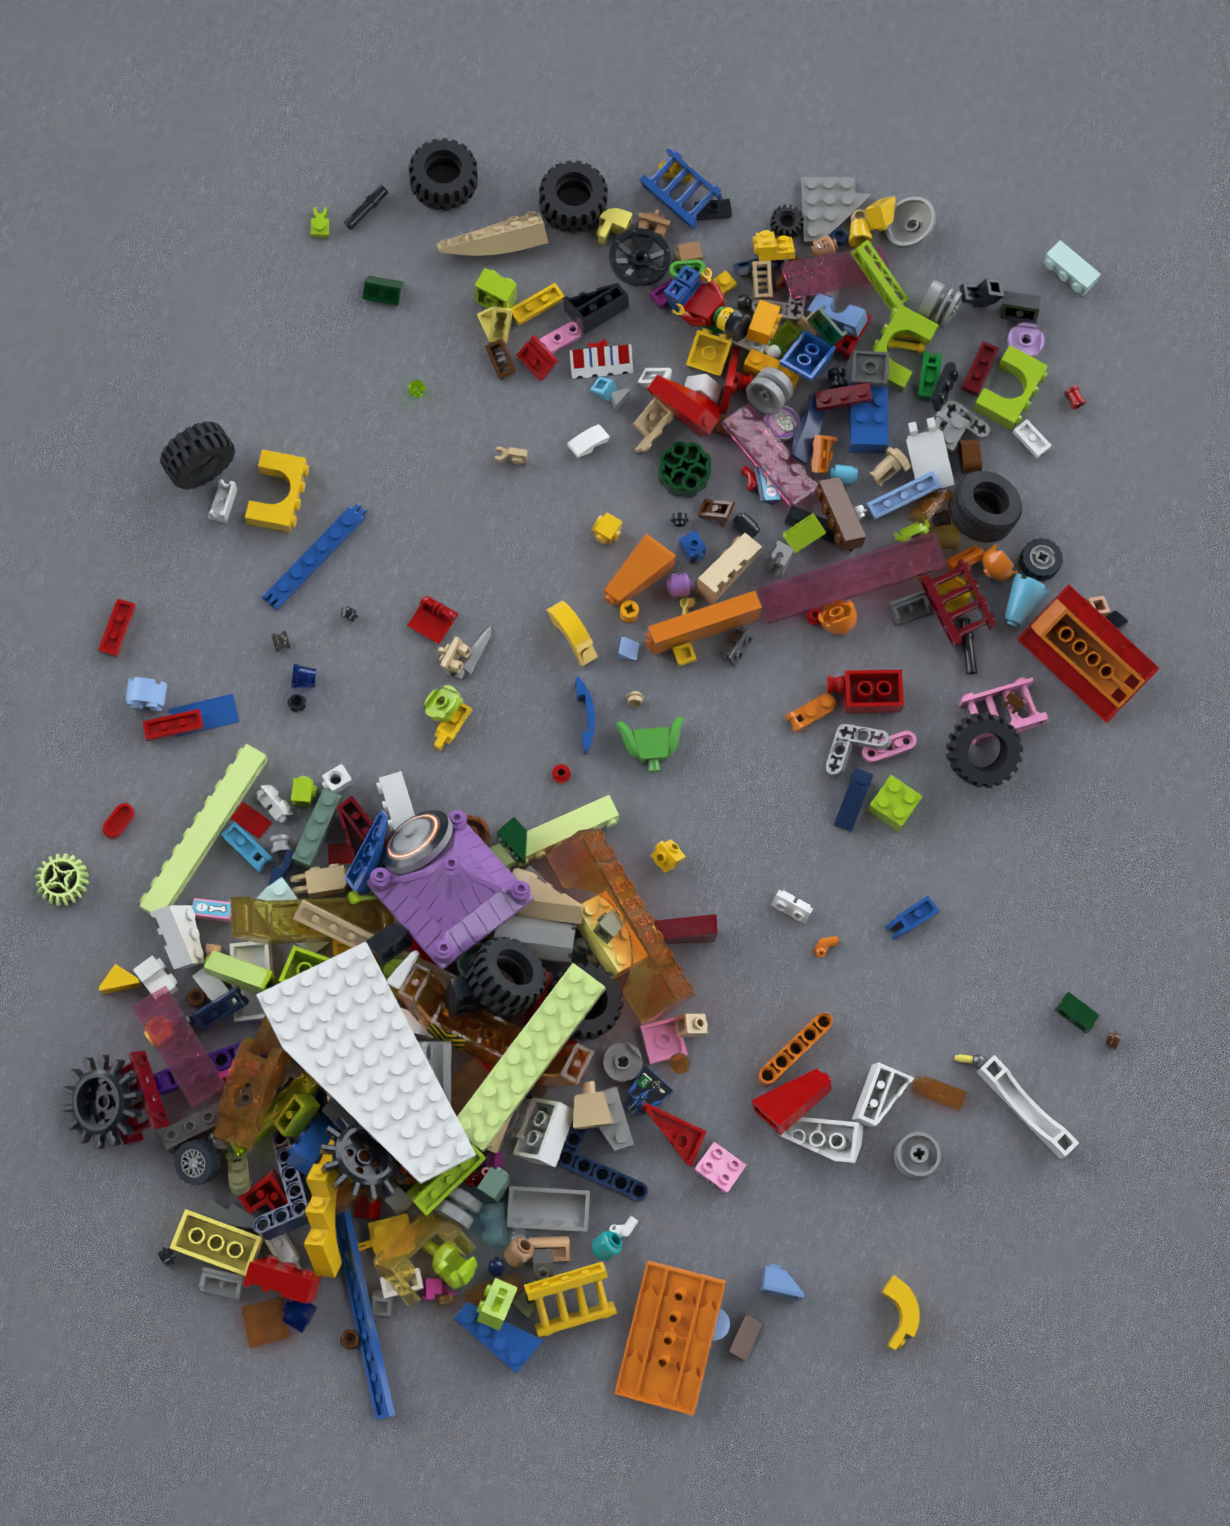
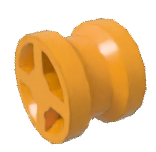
M631 600L622 603L620 618L624 622L632 623L638 618L639 607L637 603Z

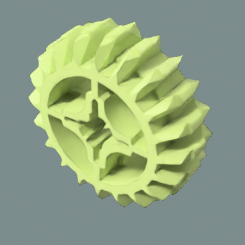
M64 853L62 858L59 854H56L55 860L49 856L50 862L48 864L42 861L44 868L38 867L37 870L41 874L35 875V878L40 881H37L35 886L40 887L37 892L43 894L42 898L44 900L48 899L49 904H53L56 900L57 906H60L63 901L64 905L68 906V900L75 903L74 897L82 898L79 892L87 891L83 885L89 884V881L85 879L89 877V874L84 872L87 868L85 865H81L82 861L80 859L76 860L74 855L68 859V854ZM69 866L74 869L71 871H62L59 869V867ZM54 871L53 878L47 883L49 874ZM58 873H60V875L64 877V883L66 886H64L63 883L60 882V876ZM77 876L76 884H75V886L71 889V888H70V883H71V881H73V880L75 879V877ZM62 888L66 893L57 894L50 890Z

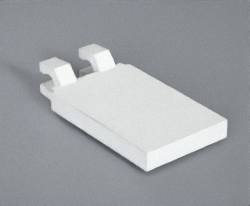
M934 417L926 420L928 431L919 434L916 422L908 423L910 436H907L906 442L914 478L917 479L934 471L941 488L954 486L943 431L936 429Z

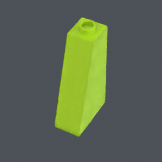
M215 950L204 960V969L207 974L233 986H239L240 989L253 995L259 994L278 984L273 971Z

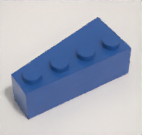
M467 1302L454 1317V1320L517 1374L543 1340L506 1321L503 1322L500 1331L477 1321L480 1314L476 1312L478 1307Z

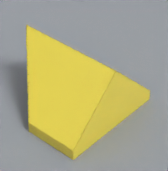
M493 306L478 313L477 316L488 338V342H494L502 338L507 344L512 323V309Z

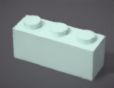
M1061 240L1046 254L1043 263L1049 270L1055 272L1062 281L1067 282L1075 292L1080 293L1082 296L1097 283L1101 275Z

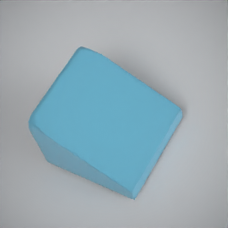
M599 376L590 391L609 402L611 400V393L617 391L618 387L613 380Z

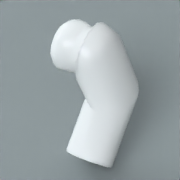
M630 1216L624 1225L613 1224L610 1226L609 1231L617 1233L620 1238L628 1237L638 1223V1220Z

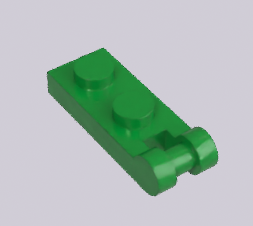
M929 351L923 352L917 398L931 400L940 375L942 353L932 354Z

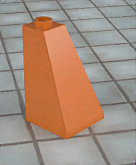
M646 533L604 589V599L610 605L621 606L623 602L630 600L672 572L676 555Z

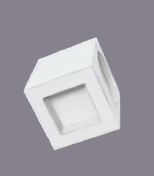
M342 764L322 775L324 782L321 784L323 788L336 794L353 785L351 777ZM333 778H340L341 782L334 785L331 783V780Z

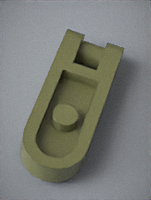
M240 1150V1153L235 1154L232 1152L226 1153L230 1190L235 1195L245 1194L251 1187L247 1150Z

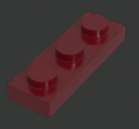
M984 341L982 342L962 386V390L976 396L979 395L999 351L998 347Z
M870 382L815 392L818 411L873 402Z

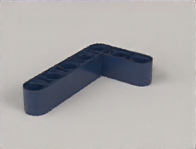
M572 1120L560 1156L568 1154L571 1157V1161L564 1164L560 1161L559 1157L557 1165L566 1171L634 1202L645 1200L648 1195L646 1184L578 1153L589 1128L575 1130ZM573 1135L577 1136L579 1143L571 1145L568 1142V1138ZM581 1162H586L589 1165V1170L581 1172L578 1169V1165ZM603 1170L607 1173L608 1177L605 1180H599L596 1173ZM617 1179H623L626 1182V1186L623 1189L615 1186ZM641 1187L644 1190V1195L636 1197L633 1193L634 1188Z
M279 1130L274 1132L271 1142L288 1204L263 1214L254 1221V1230L265 1240H272L309 1223L305 1211L301 1214L302 1210H306L311 1200L305 1175L286 1162L290 1156L288 1151L295 1141L290 1136H283Z

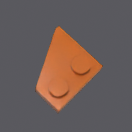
M815 435L813 458L811 460L812 472H828L830 461L834 454L830 450L832 444L838 442V437Z

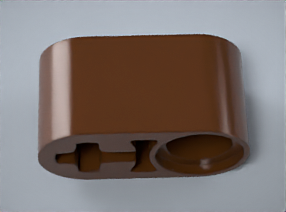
M959 440L958 451L962 474L982 471L979 440Z

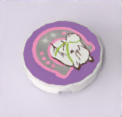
M783 406L777 414H766L764 418L766 434L771 439L780 440L781 442L793 439L795 429L800 426L798 414L787 406Z

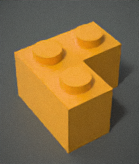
M759 300L746 339L767 346L769 339L773 340L779 328L782 316L779 314L780 306Z

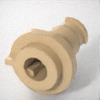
M889 447L885 451L887 457L876 466L875 470L869 472L874 477L872 480L880 487L883 485L882 483L889 480L899 470L905 473L912 467L906 456L898 448L892 449Z

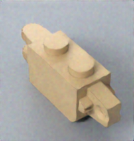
M338 863L331 864L328 868L322 869L321 867H311L309 871H305V874L290 877L291 882L306 881L307 883L306 886L293 888L292 892L294 894L308 892L309 898L345 893L349 884L344 877L349 868H344V865L340 866Z

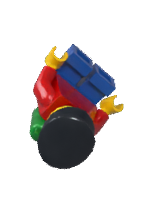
M685 265L676 276V280H673L664 291L669 305L674 309L672 313L681 315L680 318L690 326H704L710 331L719 334L724 331L735 342L743 340L747 336L751 324L750 315L744 314L739 309L734 310L731 307H725V298L720 287L713 278H710L712 276L711 269L705 268L703 270L704 273H699Z

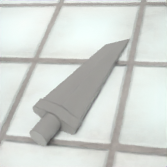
M491 625L470 648L471 653L469 657H462L460 660L463 663V668L460 673H456L455 677L461 680L465 673L471 675L474 671L473 669L491 637Z

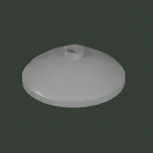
M908 197L895 204L894 220L885 229L886 236L893 244L900 247H911L921 243L930 235L935 226L936 212L934 207L928 200L922 197Z

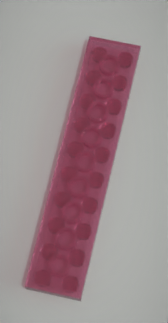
M931 532L758 587L757 593L767 622L771 624L840 600H846L947 568V562L936 532Z

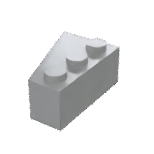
M617 1087L600 1091L605 1093L614 1125L596 1128L613 1153L633 1148L634 1143Z

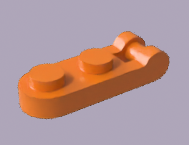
M822 694L795 711L788 713L785 719L792 724L793 731L797 733L834 710L836 701L832 695ZM798 716L801 717V719L803 720L802 722H799L797 720Z

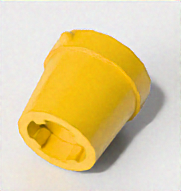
M865 219L853 220L850 227L849 244L854 248H857L866 240H869L872 244V234L870 233L868 221Z

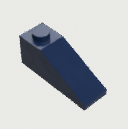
M855 768L834 826L852 832L874 774Z

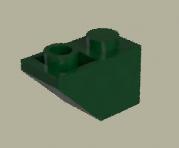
M513 817L496 832L498 837L496 840L501 847H507L511 851L509 854L516 862L520 861L524 865L527 853V830Z

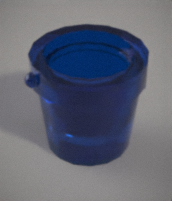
M293 664L291 688H315L316 669Z

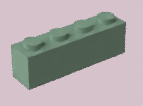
M323 788L292 856V861L295 865L308 870L314 866L338 814L337 806L343 802L341 795Z

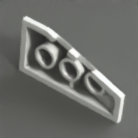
M801 1117L781 1137L831 1160L855 1163L862 1145L863 1125L858 1122Z

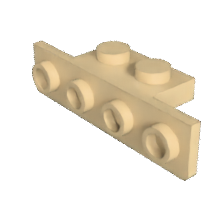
M653 398L632 424L645 437L634 450L636 453L646 452L652 446V440L662 434V428L674 419V414L656 398Z

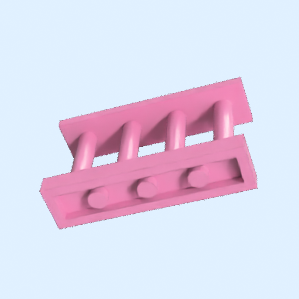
M1022 677L1017 679L1015 683L975 695L968 693L962 696L959 702V707L968 706L970 714L978 713L975 703L985 700L990 714L999 716L993 697L1003 695L1006 702L1008 701L1006 697L1010 691L1021 690L1023 698L1027 700L1028 717L1022 719L1019 717L1018 712L1012 714L1014 705L1008 704L1007 706L1012 718L1009 724L1015 727L1016 733L1044 725L1048 720L1046 712L1039 713L1036 711L1028 687L1034 681L1033 677L1028 679ZM983 733L972 742L973 745L997 739V737L991 733Z

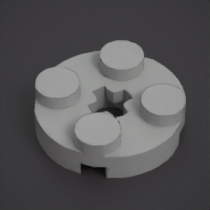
M630 1043L613 1044L604 1054V1071L610 1079L619 1083L632 1081L639 1075L642 1068L640 1051ZM619 1058H621L622 1060L626 1058L628 1060L626 1062V1067L618 1066Z

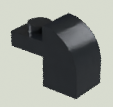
M986 278L979 285L963 283L959 286L962 293V303H970L973 305V308L990 306L1004 297L1002 282L997 279Z

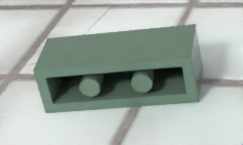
M498 1166L496 1169L490 1167L477 1188L499 1203L512 1182L509 1180L510 1176L506 1171Z

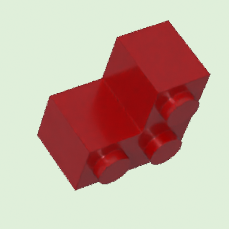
M275 1169L254 1182L248 1192L238 1197L249 1214L265 1203L268 1204L271 1210L288 1204L282 1178Z

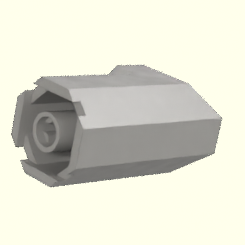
M512 916L495 929L494 938L510 937L511 940H520L519 942L528 945V948L531 951L533 950L536 953V957L542 962L571 966L576 924Z

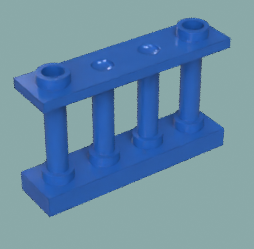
M667 148L666 152L670 158L652 177L648 178L643 175L639 180L646 190L694 230L698 226L696 216L714 196L719 201L722 200L721 189L715 184L711 185L684 162L679 152ZM674 163H677L682 170L666 188L660 189L657 186V182ZM689 174L695 179L694 183L678 200L674 201L670 197V193ZM702 185L709 192L691 211L687 212L683 209V204Z

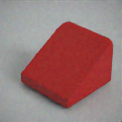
M357 1197L354 1217L379 1220L381 1200L376 1199L373 1203H369L367 1197Z

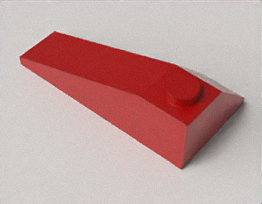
M656 375L646 389L699 437L709 435L719 421L720 407L708 396L660 375Z

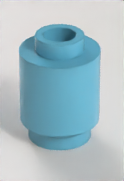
M835 464L834 468L830 470V479L840 477L842 484L851 485V483H856L858 470L853 468V466Z

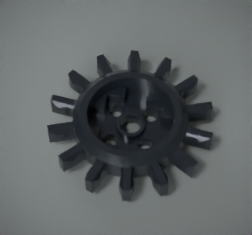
M107 1054L99 1055L98 1069L93 1057L84 1058L83 1062L87 1073L84 1074L80 1069H71L70 1073L77 1080V1084L75 1087L64 1086L62 1088L63 1092L73 1096L72 1104L62 1106L61 1111L73 1112L76 1118L67 1126V1129L76 1130L80 1126L84 1129L78 1141L81 1144L89 1143L92 1135L95 1134L94 1149L105 1148L106 1134L110 1146L121 1145L117 1131L120 1129L124 1135H133L135 1131L126 1121L128 1117H142V1112L131 1107L132 1099L142 1097L143 1092L130 1091L128 1085L137 1077V1074L127 1073L124 1076L120 1075L125 1064L123 1059L115 1060L112 1068L109 1069L110 1055ZM104 1096L108 1099L106 1107L103 1105Z
M341 1114L336 1121L343 1132L339 1133L328 1126L323 1133L335 1143L334 1146L322 1144L318 1148V1153L332 1155L333 1160L325 1163L321 1171L329 1172L336 1169L339 1177L335 1179L332 1188L334 1190L337 1189L344 1181L352 1185L349 1192L350 1200H353L358 1195L359 1188L367 1190L368 1201L373 1203L377 1199L376 1187L379 1186L389 1198L395 1190L388 1179L392 1178L403 1185L408 1178L396 1170L397 1165H402L356 1120V1124L351 1125L344 1114ZM364 1144H367L369 1146V1149H366L364 1147ZM347 1151L351 1152V1157L348 1156ZM359 1154H366L369 1159L368 1162L361 1161ZM373 1162H377L379 1167L374 1166Z

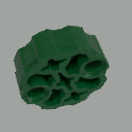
M674 442L671 447L663 450L660 455L658 480L668 490V493L673 496L694 497L709 484L712 465L711 457L703 451L701 445L695 442ZM681 451L683 454L677 455L675 452ZM691 483L695 487L689 488L687 484Z

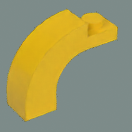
M561 601L547 609L553 625L563 633L569 642L579 665L584 666L598 657L586 628L567 603Z
M893 1275L880 1293L894 1303L900 1316L898 1328L886 1346L891 1351L902 1348L906 1342L905 1335L910 1339L914 1338L920 1318L918 1302L912 1290L902 1280Z

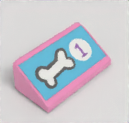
M194 898L192 908L195 912V918L231 922L234 903Z

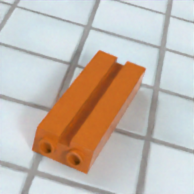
M752 591L648 626L647 639L645 640L648 651L651 650L652 654L656 655L671 650L673 647L688 642L692 643L757 621L762 606L756 592Z

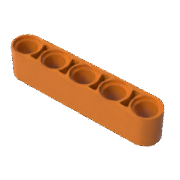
M825 1012L818 1014L762 1067L757 1075L759 1084L764 1087L772 1085L827 1033L833 1024L831 1015ZM825 1019L828 1022V1026L821 1027L818 1024V1020ZM811 1032L814 1035V1040H807L804 1037V1033ZM790 1046H798L800 1049V1053L793 1054L790 1050ZM783 1059L786 1062V1066L782 1068L777 1066L776 1060ZM769 1072L772 1080L765 1081L762 1078V1073Z

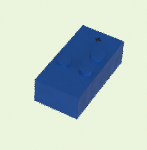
M851 377L848 386H851ZM871 387L873 402L848 406L849 453H886L885 451L889 445L888 392L886 387Z

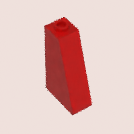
M816 1068L752 1100L753 1111L781 1136L832 1091L831 1078L827 1073H822Z

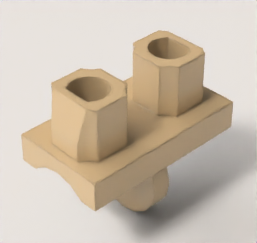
M455 636L451 645L447 644L445 648L439 647L437 653L441 655L439 661L441 662L440 666L445 670L444 673L448 675L452 672L460 673L463 663L458 661L459 657L467 658L471 653L470 647L464 644L459 637Z

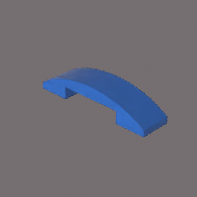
M575 677L577 701H585L588 731H582L581 739L583 755H587L594 738L595 710L586 685L580 677Z

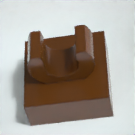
M1012 690L1007 695L1006 699L1008 701L1004 703L1003 707L1006 708L1008 704H1013L1014 710L1011 713L1015 714L1018 708L1022 709L1027 700Z

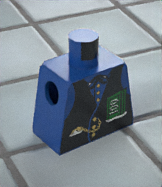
M645 1065L627 1094L632 1101L626 1109L635 1116L642 1108L644 1102L657 1107L670 1097L674 1090Z

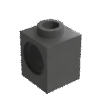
M534 1249L533 1281L552 1277L554 1266L553 1249Z

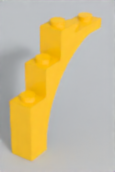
M330 1139L328 1145L334 1146L335 1142ZM323 1154L319 1164H313L306 1178L312 1198L305 1210L311 1229L304 1242V1246L316 1275L335 1278L342 1260L338 1250L335 1229L337 1189L334 1190L332 1185L335 1179L339 1177L336 1169L329 1172L321 1171L325 1163L333 1161L332 1155Z

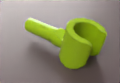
M356 891L350 892L347 895L351 904L376 899V895L360 896Z

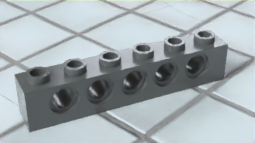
M268 1077L158 1132L166 1150L171 1153L180 1148V1145L199 1139L280 1098L271 1079Z

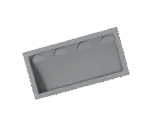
M510 1185L507 1227L588 1232L590 1190Z

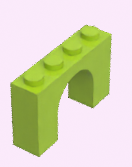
M900 304L898 309H893L889 317L892 319L889 325H884L881 331L883 336L881 340L877 339L872 349L876 352H887L888 342L898 335H909L929 345L939 325ZM889 357L888 385L903 392L912 375V371L895 363Z
M1009 345L998 367L1020 380L1023 386V394L1017 398L1007 399L984 388L973 410L1012 430L1014 425H1019L1023 417L1020 415L1022 411L1026 412L1031 404L1029 401L1030 397L1036 396L1039 390L1037 385L1039 382L1043 383L1048 373L1045 371L1048 365Z

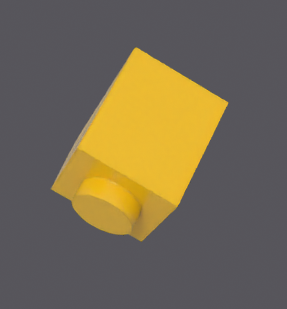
M895 196L879 199L865 209L870 230L877 229V231H883L893 222Z

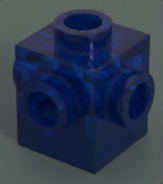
M288 1300L282 1310L285 1314L281 1321L303 1333L318 1307L311 1303L305 1304L292 1300V1302Z

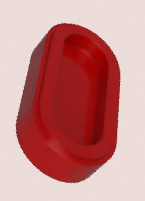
M119 804L104 822L102 829L106 837L110 839L118 838L134 819L135 811L130 804Z

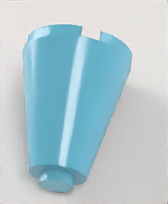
M1015 574L1004 618L1007 621L1006 624L1013 628L1021 627L1049 592V588L1045 589V585L1028 576L1026 579H1022L1021 574Z

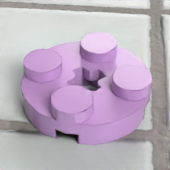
M1026 322L1020 323L1010 330L1007 345L1008 347L1011 345L1035 358L1044 345V335L1042 332L1040 333L1036 325ZM1026 337L1030 343L1025 344L1021 340Z

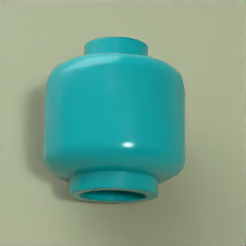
M605 1231L592 1241L593 1254L602 1261L612 1259L622 1250L620 1236L612 1231Z

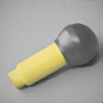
M959 1054L955 1055V1061L969 1063L979 1068L985 1064V1057L981 1054L973 1056Z

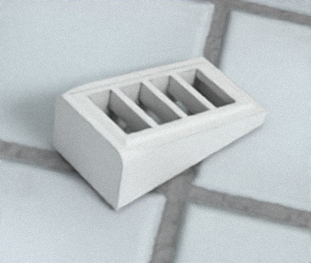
M415 950L410 953L387 979L389 985L397 989L404 987L420 954L419 951Z

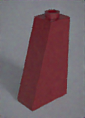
M717 914L644 922V928H640L641 939L645 940V945L715 942L718 934Z

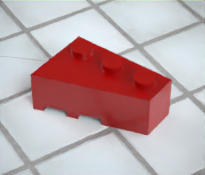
M267 1255L266 1257L249 1262L243 1286L249 1287L251 1284L263 1287L262 1291L268 1293L269 1289L281 1293V1297L306 1304L315 1300L321 1277L315 1275V1272L312 1270H302L297 1268V1265L292 1262L284 1263L279 1261L277 1256Z

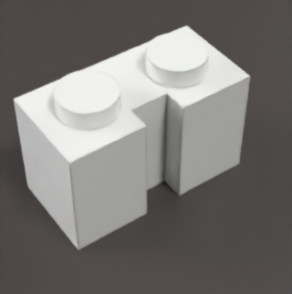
M152 955L133 970L158 1004H160L178 990L175 986L178 982L171 973L169 975L165 973L163 969L166 966L161 959L158 958L156 960Z

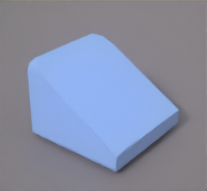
M621 637L618 658L636 661L640 643L626 637Z

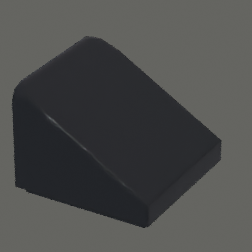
M1116 610L1105 617L1118 630L1125 627L1129 622Z

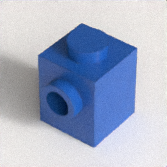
M696 530L679 538L678 546L689 563L693 561L699 562L705 557L707 548Z

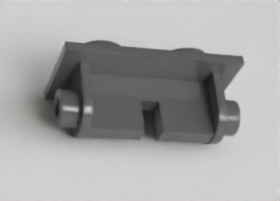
M749 627L737 629L731 638V642L735 643V645L728 643L722 652L723 656L721 658L724 661L730 660L734 667L742 659L746 648L753 641L754 636Z

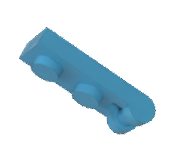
M235 821L221 834V837L258 873L263 870L267 863L273 861V858ZM259 854L262 858L257 862L254 857Z

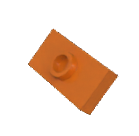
M975 545L947 559L945 565L953 571L958 568L956 563L963 559L971 567L974 563L983 559L985 551Z

